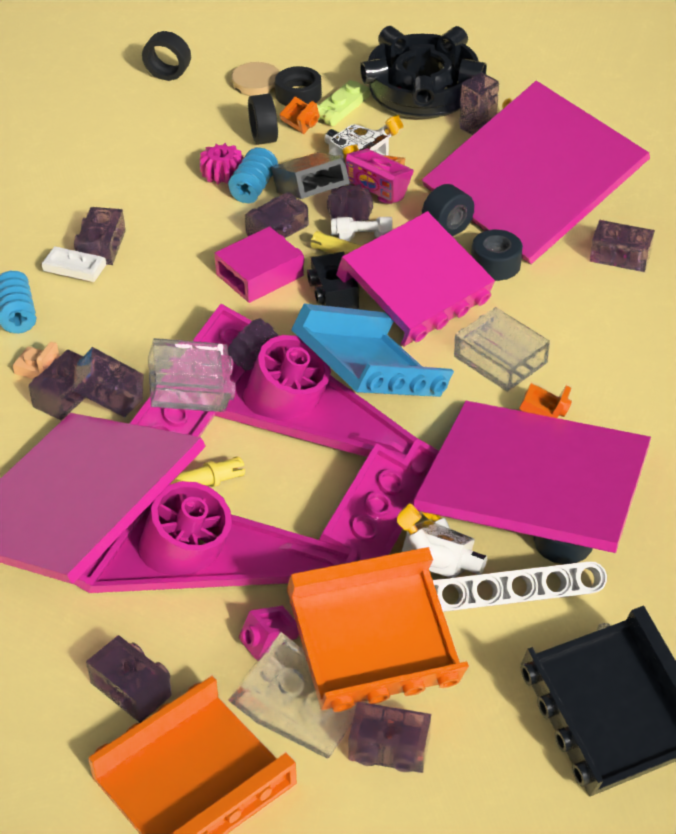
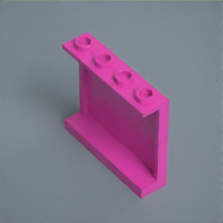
M428 211L342 256L336 274L343 283L354 278L404 331L405 334L401 342L403 347L413 341L416 343L421 341L434 329H442L449 320L456 316L458 318L464 316L475 305L481 306L485 304L492 295L490 292L495 283V280Z

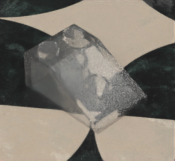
M282 632L266 647L228 699L229 702L257 724L327 759L332 755L367 702L355 703L352 708L341 712H334L332 708L321 711L305 652Z

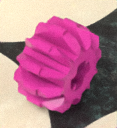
M226 143L223 145L215 144L214 147H206L205 151L200 153L199 159L202 177L207 178L208 182L216 181L217 185L221 182L228 184L231 176L243 160L241 151L237 150L235 145L227 146Z

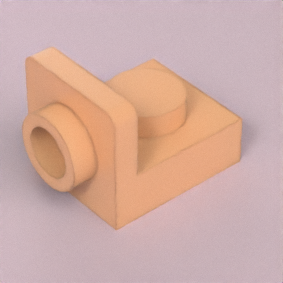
M50 342L44 350L28 346L13 364L14 374L46 383L53 373L59 370L61 365V356L59 355L57 343Z

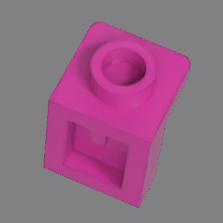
M282 605L249 611L239 639L257 660L264 658L269 644L297 639L299 631L295 619Z

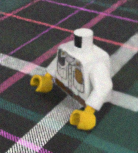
M395 115L385 121L386 125L378 130H371L353 124L341 132L330 129L326 133L324 140L325 143L329 144L328 154L344 157L345 164L347 154L367 148L381 155L389 156V138L396 135L398 130L402 129L404 125L399 115Z
M408 504L400 511L397 516V522L404 530L408 531L402 552L429 547L433 557L429 571L446 577L454 578L465 570L478 575L482 574L487 562V556L472 551L474 545L472 537L450 529L446 518L442 519L440 515L421 511L425 517L432 521L425 520L416 524L422 516L412 504Z

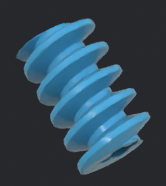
M258 147L247 152L228 183L229 190L236 200L249 204L258 199V196L273 176L271 167L278 165L277 158L272 152Z
M10 270L0 275V325L10 333H24L35 325L37 319L35 316L36 312L28 277L20 271Z

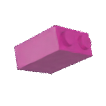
M270 226L214 253L216 275L248 303L304 276L303 263L305 259L302 251L299 248H295L283 235L278 234Z

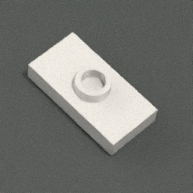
M55 246L42 262L43 271L95 282L106 266L105 257Z

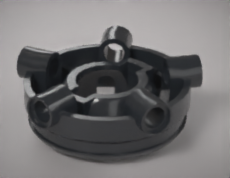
M386 26L378 37L380 45L371 52L368 61L361 62L360 64L362 81L364 84H370V92L378 104L392 113L411 118H437L462 109L473 98L476 85H483L487 71V64L479 62L475 52L466 45L468 43V35L459 26L452 27L443 35L424 33L404 35L395 27Z

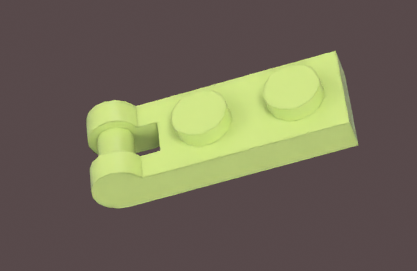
M349 80L320 105L317 104L320 115L318 120L322 119L326 124L335 126L370 97V87Z

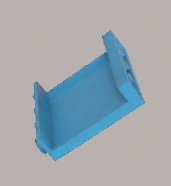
M303 304L291 329L356 392L441 397L454 373L452 369L423 367L387 335L394 321L386 312Z

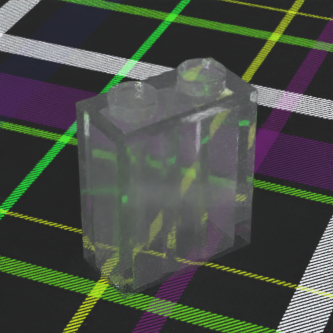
M497 307L481 315L476 321L460 329L455 334L454 357L507 392L548 363L550 340Z
M153 338L148 355L151 407L225 412L229 400H233L235 397V382L230 380L233 370V359L228 357L227 344Z

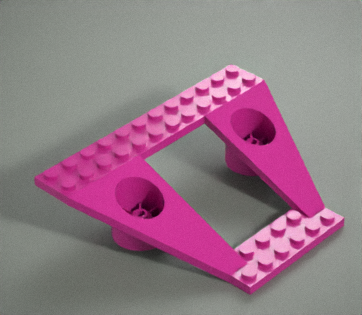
M220 304L129 424L200 437L212 419L218 416L367 457L366 461L319 540L232 515L230 508L221 495L211 487L198 482L180 481L170 484L73 584L88 593L288 584L291 574L389 555L403 530L397 522V516L408 504L414 506V499L439 450L413 436L331 376L330 367L298 336H276L271 331L227 306ZM199 540H202V541H204L206 544L199 545V544H198V541H199Z

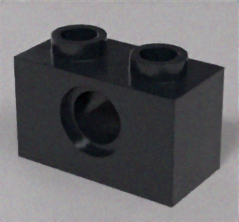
M344 251L311 257V269L307 270V277L310 287H315L314 294L317 304L359 309L358 282L352 278L343 283L336 275L341 258L345 255Z

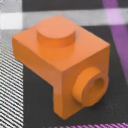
M294 97L279 114L282 121L303 134L309 128L314 127L320 117L317 103L311 101L307 104L297 97Z
M531 383L519 409L524 412L558 418L559 415L565 417L572 403V400L568 399L571 387L566 385L558 397Z

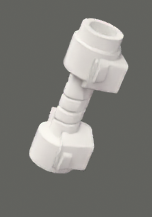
M351 217L331 219L332 235H337L340 239L349 242L355 237V232L358 231L374 232V236L378 238L392 230V217H378L376 221H353Z

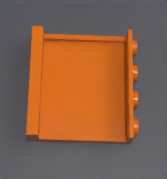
M429 547L291 574L287 593L321 711L332 708L334 712H341L352 708L355 703L367 700L370 704H377L389 699L390 695L404 693L405 696H412L423 692L426 689L425 687L439 685V688H448L458 684L469 665L467 661L459 662L429 571L433 561Z

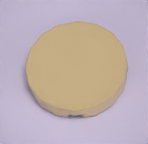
M249 62L240 65L232 73L233 88L240 89V93L248 96L270 93L269 90L273 88L275 91V77L280 71L274 65L265 62Z

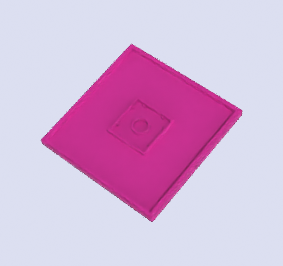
M536 80L422 179V183L430 191L443 184H452L471 196L474 201V214L471 221L485 231L497 229L515 234L523 245L522 258L529 264H532L650 159V154L639 145Z
M466 400L414 499V507L418 511L616 553L650 447L651 436Z
M69 413L0 478V563L73 584L206 447L202 438Z

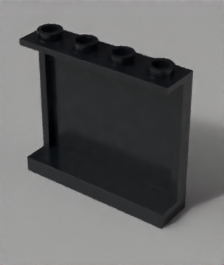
M644 605L632 609L625 621L537 654L533 647L527 649L520 667L522 677L528 686L532 685L538 696L537 703L544 718L550 719L555 729L557 745L562 752H567L573 764L572 771L577 783L581 787H585L590 797L676 762V660Z

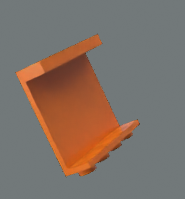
M210 676L201 683L194 684L185 694L171 703L162 705L155 714L141 723L132 725L126 733L111 743L100 746L93 755L88 757L93 780L139 834H228L297 784L296 762L287 753L276 758L218 698L217 680L213 676Z

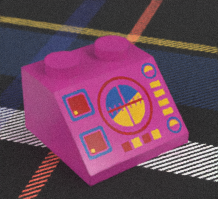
M368 148L349 153L346 157L349 182L355 184V189L364 193L372 192L378 195V200L387 204L403 200L414 172L413 169Z

